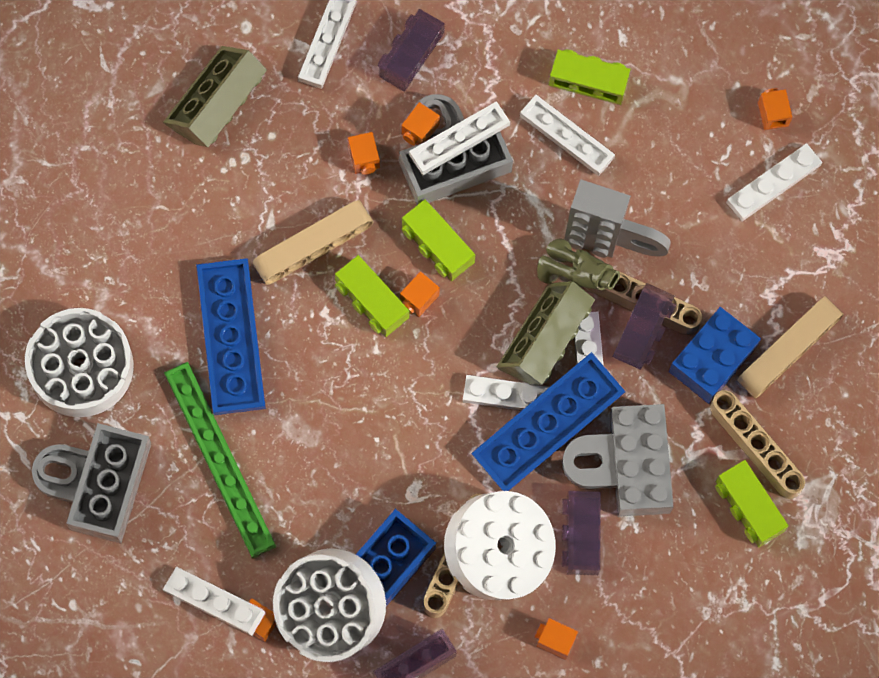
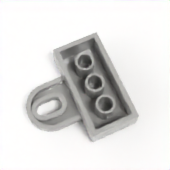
M433 94L417 102V104L420 102L429 109L437 108L440 110L446 123L444 128L436 129L430 139L465 120L457 103L445 95ZM500 131L424 175L421 174L409 155V151L419 145L399 152V164L417 205L425 199L430 203L512 172L513 166L512 157Z
M580 180L571 205L564 238L572 248L580 250L584 248L592 251L598 257L606 258L608 256L612 258L617 245L641 254L660 257L667 255L671 245L670 239L663 233L625 219L630 195Z
M664 404L612 407L609 414L611 434L580 436L574 439L565 449L562 465L566 477L580 488H615L618 517L671 513L674 506ZM596 455L602 461V465L598 468L579 469L574 465V459L578 456Z
M97 423L89 451L61 444L52 445L42 450L35 458L32 466L33 480L38 489L45 495L73 503L66 523L71 531L121 544L151 448V441L149 436ZM56 463L70 467L72 472L67 479H59L46 475L44 470L48 464Z

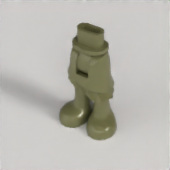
M561 238L555 239L548 244L546 251L550 257L541 256L537 266V276L541 282L551 284L559 276L573 281L579 287L612 290L620 278V272L614 270L612 265L592 256L587 251L577 249L576 252L572 251L569 242ZM559 262H570V263H573V267L564 265V264L559 263Z

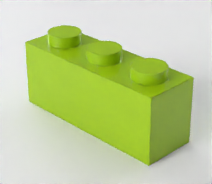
M558 49L550 75L549 86L621 105L631 69L626 68L621 63L614 62L611 64L595 56L585 57L578 55L573 50Z
M426 199L402 217L401 230L409 240H415L419 245L420 253L426 259L430 257L436 264L435 269L442 277L447 276L452 282L475 263L476 254Z
M359 255L335 273V287L343 296L348 295L351 298L354 309L360 315L364 313L370 319L368 323L377 334L381 332L387 337L409 319V309Z
M746 460L718 476L715 481L717 484L715 486L721 498H726L732 506L730 511L737 521L741 520L746 528L744 532L751 543L755 542L759 548L786 531L789 525Z

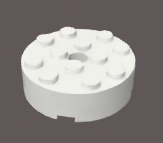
M73 308L55 313L40 324L33 337H30L26 348L25 369L34 391L46 406L66 416L88 417L108 410L123 397L133 376V355L123 330L115 321H112L96 310ZM77 359H85V362L80 367L73 365Z
M492 492L469 499L454 513L445 533L444 552L451 574L457 578L466 591L483 599H514L531 593L546 579L555 557V535L550 520L537 503L527 496L516 492ZM498 540L500 541L501 545H503V548H501L500 551L497 547Z
M322 549L297 560L285 571L274 591L273 612L277 627L286 642L289 641L297 648L301 655L316 661L334 662L355 654L377 636L385 618L386 599L379 577L366 561L349 551ZM327 602L333 607L332 609L327 606Z

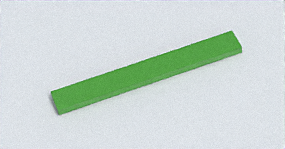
M183 363L164 372L252 559L276 548L273 538L189 363Z

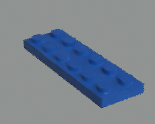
M248 258L197 264L213 414L222 415L266 409Z
M591 352L471 454L502 491H509L626 391Z

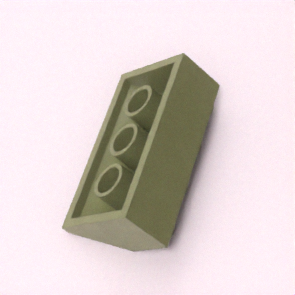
M221 46L163 123L195 145L209 147L217 140L218 134L223 127L232 120L233 114L239 106L246 102L247 96L252 89L261 82L262 76L267 69L249 50Z
M573 281L548 284L496 367L530 385H542L547 382L552 375V368L564 356L565 347L577 335L580 323L591 313V306L595 299Z

